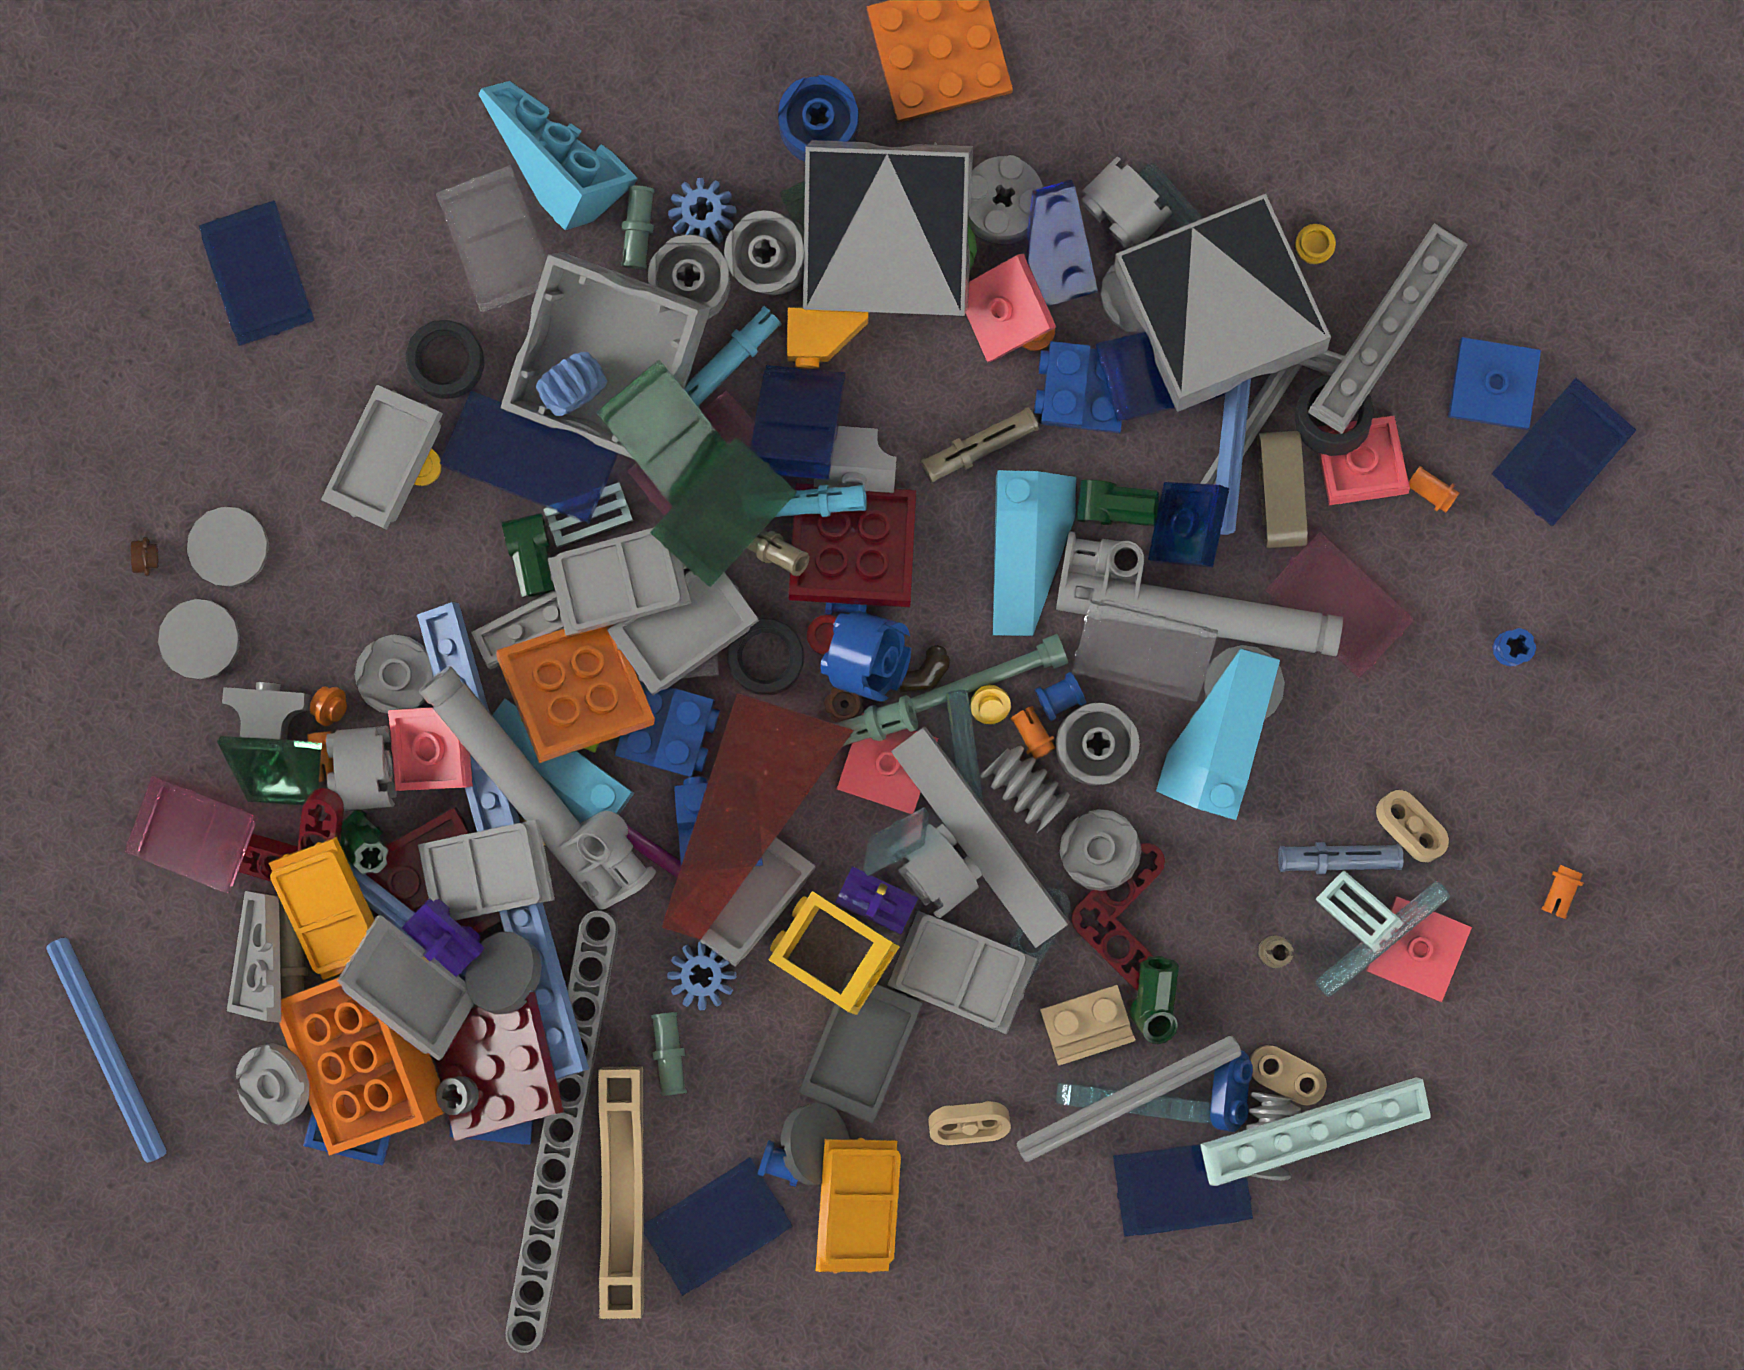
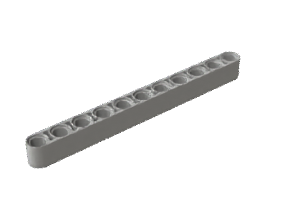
M595 910L587 913L579 925L567 992L580 1038L588 1046L586 1060L589 1070L556 1080L564 1112L544 1117L506 1326L508 1345L520 1353H528L541 1343L548 1322L618 936V922L610 912L605 910ZM595 917L605 918L610 925V932L603 940L594 939L589 933L590 921ZM587 957L597 958L603 966L602 974L596 980L586 978L581 971V965ZM580 997L591 999L595 1005L594 1016L589 1020H583L575 1014L574 1005ZM572 1078L579 1083L581 1092L577 1099L569 1100L561 1095L560 1083L563 1079ZM564 1118L572 1124L573 1134L570 1139L561 1140L554 1135L552 1125L556 1119ZM558 1159L565 1165L566 1174L563 1179L553 1180L547 1176L545 1164L548 1160ZM545 1199L553 1201L558 1207L557 1218L554 1220L543 1219L538 1213L539 1201ZM536 1240L545 1241L551 1248L550 1258L547 1260L535 1259L530 1251L531 1243ZM528 1281L538 1282L544 1290L543 1298L538 1301L529 1300L523 1292L524 1283ZM517 1323H531L536 1329V1338L531 1341L521 1340L516 1334Z

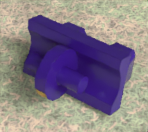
M852 866L835 903L901 935L918 897Z
M429 898L405 922L401 929L426 950L422 958L427 963L435 958L457 977L484 950V947L479 943L480 935L470 926L461 927L450 917V908L440 899L432 901Z

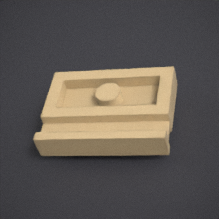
M1117 984L1040 1009L1058 1066L1135 1041Z

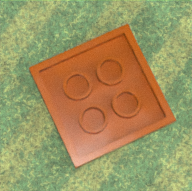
M889 0L867 6V13L897 123L1013 93L989 0Z
M615 624L568 637L565 634V630L561 629L497 650L496 657L539 763L654 725V715L636 672L623 652L617 649L616 642L607 631Z

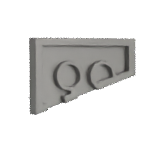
M245 891L227 1011L263 1021L281 1023L279 896Z

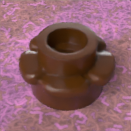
M143 537L141 541L131 542L133 573H145L147 577L150 575V568H158L157 544H150L148 537Z
M833 687L831 694L825 698V710L831 714L832 720L836 723L857 717L863 713L862 702L864 698L863 696ZM843 700H846L848 702L847 708L841 707V702Z

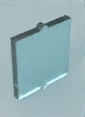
M925 807L902 820L895 821L893 825L868 838L863 868L867 876L891 863L898 862L900 858L925 845L929 816Z

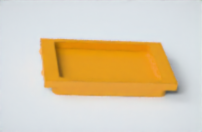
M337 837L324 842H317L311 847L292 854H285L283 857L269 862L272 870L270 878L313 971L320 974L323 980L343 972L346 963L350 961L366 935V931L375 920Z
M864 1138L825 1139L816 1271L833 1273L889 1271V1264L893 1261L895 1252L901 1155L897 1151L896 1140H865Z

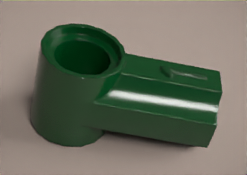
M1081 480L1076 521L1083 523L1086 520L1101 521V525H1112V522L1131 525L1155 526L1159 508V492L1157 490L1117 487V484L1107 481Z
M542 513L502 522L507 550L510 557L513 556L520 592L523 598L546 594L555 590L548 562L549 555L547 549L550 548L549 539H546L543 526L545 525V520Z
M354 810L343 820L340 840L341 848L353 866L362 874L367 872L378 873L387 865L386 854L388 849L380 838L383 831L379 826L376 828L365 817L367 813L364 810Z
M1149 956L1147 960L1141 962L1138 996L1130 1008L1132 1020L1146 1040L1152 1044H1163L1171 1040L1178 1028L1173 1011L1179 966L1175 960L1166 959L1162 956Z

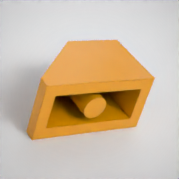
M788 308L787 360L795 361L796 368H819V362H828L868 324L869 312Z

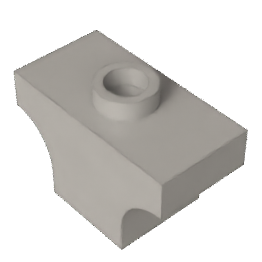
M838 426L835 443L826 450L815 451L814 487L819 488V485L827 484L829 488L865 485L866 491L894 493L896 457L888 455L880 449L877 441L878 429Z
M256 682V690L224 687L222 704L230 705L238 712L241 720V738L287 742L290 721L297 714L310 711L311 695L280 691L281 684Z

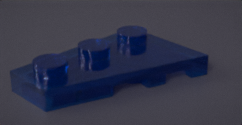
M1070 179L1033 190L1027 231L1029 240L1026 260L1047 307L1098 292L1074 183Z

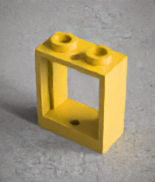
M812 891L809 897L803 896L796 904L792 912V917L795 919L788 930H782L772 942L770 951L773 953L769 961L844 1010L857 1015L900 946ZM819 909L824 910L873 942V945L842 994L788 960Z

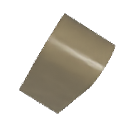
M1300 432L1258 433L1257 446L1261 445L1262 454L1261 459H1258L1260 485H1264V499H1261L1262 525L1267 527V539H1263L1264 547L1267 549L1306 546L1308 533Z

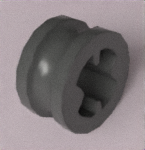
M466 1076L448 1078L438 1086L437 1102L443 1112L449 1115L467 1113L477 1105L479 1099L478 1088L474 1081ZM454 1089L457 1090L458 1094L462 1095V1102H459V1099L453 1096Z

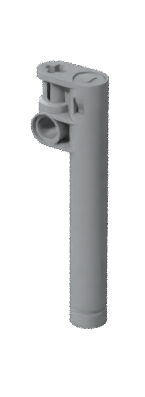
M1069 531L1056 610L1311 653L1318 651L1323 655L1337 656L1343 626V617L1329 614L1323 616L1322 613L1142 584L1144 554L1136 543L1104 538L1101 542L1076 538V532ZM1130 550L1137 557V565L1130 571H1122L1114 563L1115 555L1119 551ZM1077 552L1095 554V556L1078 554Z
M448 666L440 671L419 690V693L429 704L433 705V710L526 822L539 819L543 843L599 910L606 909L633 895L655 876L656 870L654 867H645L633 853V845L626 838L628 834L627 825L618 814L612 811H602L581 823L577 820L467 684L461 682V677L452 666Z

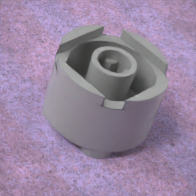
M1013 155L987 159L973 169L972 199L968 213V224L976 236L992 243L1011 244L1023 239L1034 229L1039 220L1044 202L1043 185L1035 170ZM1001 194L1002 197L1010 196L1009 207H1005L1003 203L995 205L996 195Z
M1116 157L1082 190L1085 196L1081 201L1084 203L1083 207L1099 223L1106 218L1112 224L1109 228L1112 232L1111 235L1123 248L1129 249L1132 246L1144 243L1173 213L1167 205L1160 210L1161 205L1156 201L1160 196L1128 164L1121 170L1123 167L1122 160Z
M756 211L743 217L734 229L730 231L725 242L724 255L728 270L744 287L766 295H781L794 290L804 283V228L802 225L791 218L773 211ZM773 247L776 249L775 256H772L770 261L764 259L762 253Z
M696 235L674 237L654 254L649 264L648 282L650 285L711 307L707 320L720 312L729 297L731 278L726 259L716 246L703 237ZM687 272H694L696 279H698L693 282L692 287H685L684 281H681L686 279Z
M1106 703L1087 704L1073 711L1060 725L1055 740L1056 756L1062 769L1074 780L1092 786L1105 785L1120 779L1131 769L1139 753V735L1131 719L1117 707ZM1095 733L1099 734L1101 741H1107V748L1100 750L1099 756L1094 755L1093 749L1087 748V741L1092 740Z
M388 726L337 730L336 733L327 734V753L329 758H333L334 772L328 773L327 785L328 789L336 792L341 797L344 803V811L394 807L395 803L392 798L397 797V791H395L393 760L390 751L386 750L385 743L391 742Z
M928 824L890 853V858L892 861L900 858L903 866L898 869L901 876L925 906L933 902L938 907L933 914L941 918L979 888L976 880L982 874L968 856L964 859L960 857L953 848L957 844L956 839L943 824L937 828Z

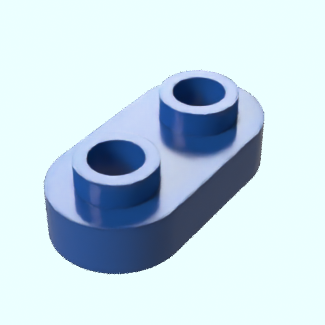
M1241 1051L1240 1057L1214 1070L1210 1119L1216 1129L1235 1132L1247 1120L1249 1111L1247 1098L1249 1081L1253 1075V1065L1245 1051Z

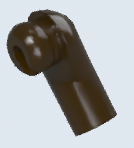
M939 645L928 648L926 650V659L920 669L907 671L899 687L900 693L929 689L938 685L950 665V658L947 655L946 649Z

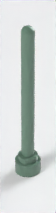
M1058 634L1042 639L1043 643L1037 645V650L910 698L916 713L976 691L982 686L992 685L1041 665L1044 668L1052 666L1053 669L1069 664Z

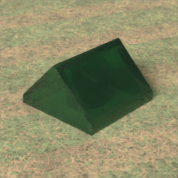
M220 736L217 740L248 802L304 805L310 794L318 789L322 743Z

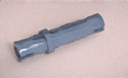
M1316 842L1315 846H1280L1278 864L1280 872L1315 871L1317 875L1326 874L1327 870H1402L1403 848L1400 844L1326 846L1325 842Z

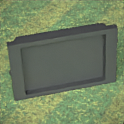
M847 973L839 992L840 994H842L854 974ZM876 984L857 1015L849 1013L837 1004H834L798 1093L832 1106L835 1110L844 1111L874 1124L923 1003L908 997L905 993H898Z

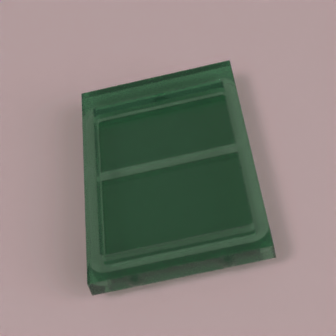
M660 360L656 361L646 371H643L639 377L596 412L674 509L736 458L728 444Z
M736 437L650 533L663 544L664 548H667L683 562L695 576H698L711 587L797 491L775 472L768 462L763 461L742 440Z

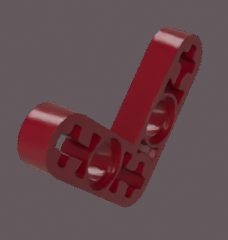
M326 788L316 789L310 794L302 808L298 846L237 830L231 832L221 844L218 851L219 858L227 868L233 871L271 881L270 875L272 870L269 865L270 860L268 856L273 855L281 858L285 854H292L311 847L315 844L312 842L310 835H319L326 841L337 837L340 843L344 803L336 792ZM322 806H324L327 816L324 821H319L322 814Z
M1150 843L1141 844V851L1144 854H1148L1151 851L1155 853L1156 857L1153 863L1156 865V868L1153 871L1145 868L1137 875L1138 878L1143 880L1139 887L1136 886L1132 877L1126 882L1129 886V894L1123 901L1119 902L1111 900L1106 890H1091L1075 906L1071 914L1072 926L1076 932L1137 991L1139 987L1137 980L1140 978V974L1132 966L1129 968L1128 973H1126L1121 966L1130 962L1137 950L1144 955L1137 960L1140 964L1153 955L1116 918L1164 869L1165 858L1163 852L1159 847ZM1083 908L1088 911L1096 908L1099 911L1096 919L1104 928H1106L1109 921L1115 926L1114 929L1104 934L1099 944L1093 940V937L1099 933L1092 926H1087L1083 929L1079 924L1083 919L1079 914ZM1116 935L1125 937L1130 946L1127 955L1120 959L1111 957L1106 948L1109 939Z

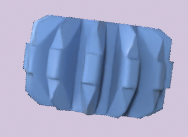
M697 178L696 190H692L690 185L684 182L681 187L686 196L673 194L671 201L679 208L668 210L669 219L679 220L672 227L674 233L681 234L687 230L685 235H700V237L708 240L707 235L712 234L716 242H722L723 236L718 228L720 227L726 231L733 230L734 225L727 217L737 214L735 206L726 205L732 199L730 191L718 194L720 183L716 180L711 183L708 190L705 189L703 178ZM701 204H706L708 211L713 209V212L706 214V220H698L697 214L691 215L693 212L698 211Z
M580 352L552 366V369L543 374L542 378L538 380L536 388L540 394L539 397L547 409H550L555 416H563L564 414H570L577 408H581L582 405L591 401L594 396L600 394L601 390L606 386L607 379L598 361L593 359L589 352Z
M701 941L698 942L697 956H695L688 944L682 947L684 954L688 958L687 962L678 956L672 957L671 962L681 967L682 971L669 972L667 978L671 980L681 979L682 984L675 986L671 990L673 995L681 993L684 989L689 992L683 1000L684 1006L688 1007L692 1003L694 996H699L698 1008L699 1010H705L707 995L710 996L715 1006L722 1004V1000L716 992L717 989L725 994H732L733 988L722 983V980L737 978V972H723L722 967L729 965L730 962L724 958L718 962L715 959L718 953L713 950L710 956L706 955L707 945L702 944ZM698 964L703 969L708 967L712 969L713 976L708 977L712 982L706 987L702 982L695 984L692 981L691 975L696 974L692 969Z

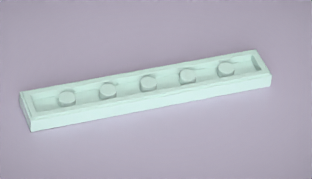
M1415 1077L1201 1144L1209 1184L1218 1186L1429 1119L1431 1115L1423 1079Z

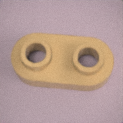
M1395 790L1379 801L1376 809L1378 821L1414 859L1420 862H1431L1446 852L1449 838L1445 828L1413 795L1403 790ZM1391 808L1399 812V819L1393 816ZM1420 837H1423L1427 840V848H1424L1420 844Z
M1261 1046L1250 1057L1253 1065L1252 1077L1255 1081L1285 1097L1293 1098L1294 1100L1292 1101L1298 1104H1315L1322 1099L1326 1092V1078L1321 1070L1276 1046ZM1270 1058L1275 1059L1277 1062L1276 1071L1267 1074L1263 1069L1264 1062ZM1309 1077L1313 1081V1088L1309 1092H1302L1299 1087L1300 1081L1303 1078Z
M992 1101L943 1106L932 1112L928 1119L930 1137L934 1142L941 1145L995 1141L1005 1137L1011 1129L1008 1109L1004 1105Z

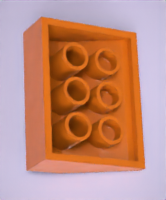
M339 977L282 998L281 1023H279L289 1050L299 1058L306 1069L310 1084L308 1101L329 1156L424 1124L445 1113L437 1102V1090L441 1082L430 1054L422 1053L346 994L342 989V985L337 982Z

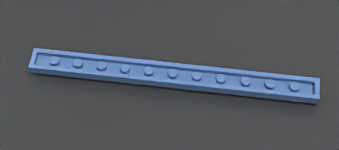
M450 602L418 614L417 617L433 675L435 676L446 667L452 666L461 677V682L467 684L489 711L459 603ZM470 754L473 786L466 787L465 790L477 832L520 823L517 810ZM543 902L499 911L504 931L514 932L529 940L540 954L542 969L535 994L556 1080L589 1070Z

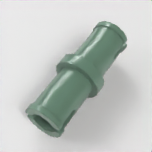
M629 186L627 220L622 222L621 229L625 231L621 267L647 269L646 260L649 234H653L654 225L650 224L654 188Z
M677 1012L651 1015L656 1044L653 1060H658L661 1096L687 1093L682 1065L685 1048H680Z

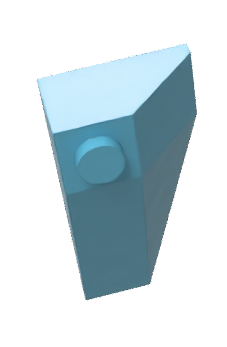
M508 81L481 88L478 95L536 198L564 230L593 222L629 190V186L635 185L638 178L612 151L602 144L597 148L596 152L577 140L581 133L580 129L571 123L566 127L548 120L549 108L512 82Z
M997 471L993 635H1034L1065 548L1069 531H1071L1075 520L1076 477L1040 471Z
M1240 648L1213 686L1208 697L1189 720L1188 725L1179 738L1168 750L1156 792L1196 809L1234 820L1237 819L1280 659Z
M507 699L503 700L492 715L580 823L602 811H612L619 815L635 794L578 751L539 763L524 724L521 721L518 709Z

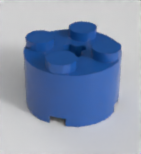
M818 75L796 80L787 88L780 100L778 121L782 141L788 151L801 161L805 162L806 146L811 140L856 141L859 130L857 103L852 91L837 78L828 75ZM822 114L826 116V124L812 125L811 116L819 118Z
M861 611L839 614L834 622V636L829 651L824 654L821 660V673L827 675L830 683L837 689L877 701L887 700L889 697L885 696V694L890 689L897 691L909 667L911 647L905 646L904 635L910 636L907 626L900 622Z

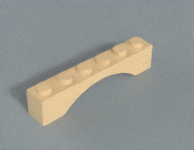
M643 1066L602 1067L599 1069V1122L602 1171L599 1276L600 1319L641 1318L644 1313Z

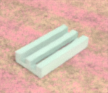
M619 482L543 509L557 548L633 521ZM613 494L616 495L617 500L559 521L556 520L555 515ZM621 509V516L565 536L561 534V529Z
M1344 870L1316 898L1317 902L1375 953L1380 948L1379 943L1383 939L1387 941L1392 936L1390 932L1394 928L1399 929L1403 925L1399 917ZM1345 883L1383 916L1386 921L1381 925L1347 896L1340 887ZM1334 895L1371 927L1375 933L1370 936L1329 899Z

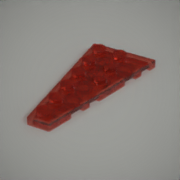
M737 693L662 928L699 940L704 937L854 730Z

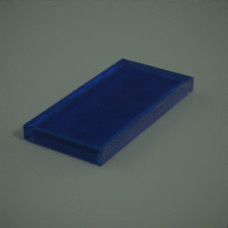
M471 391L442 456L440 465L589 524L619 453L596 445L576 432L551 428L501 409L502 402Z

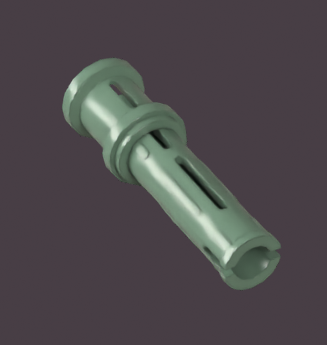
M905 695L899 698V702L883 707L869 706L863 715L801 734L797 733L794 736V743L799 757L805 759L808 756L840 748L864 739L872 738L874 741H882L886 739V735L905 729H908L910 732L918 729L917 715L911 699Z

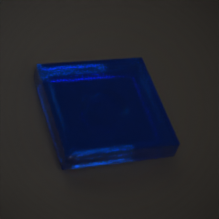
M1164 482L1148 560L1163 564L1213 568L1230 488L1213 484Z

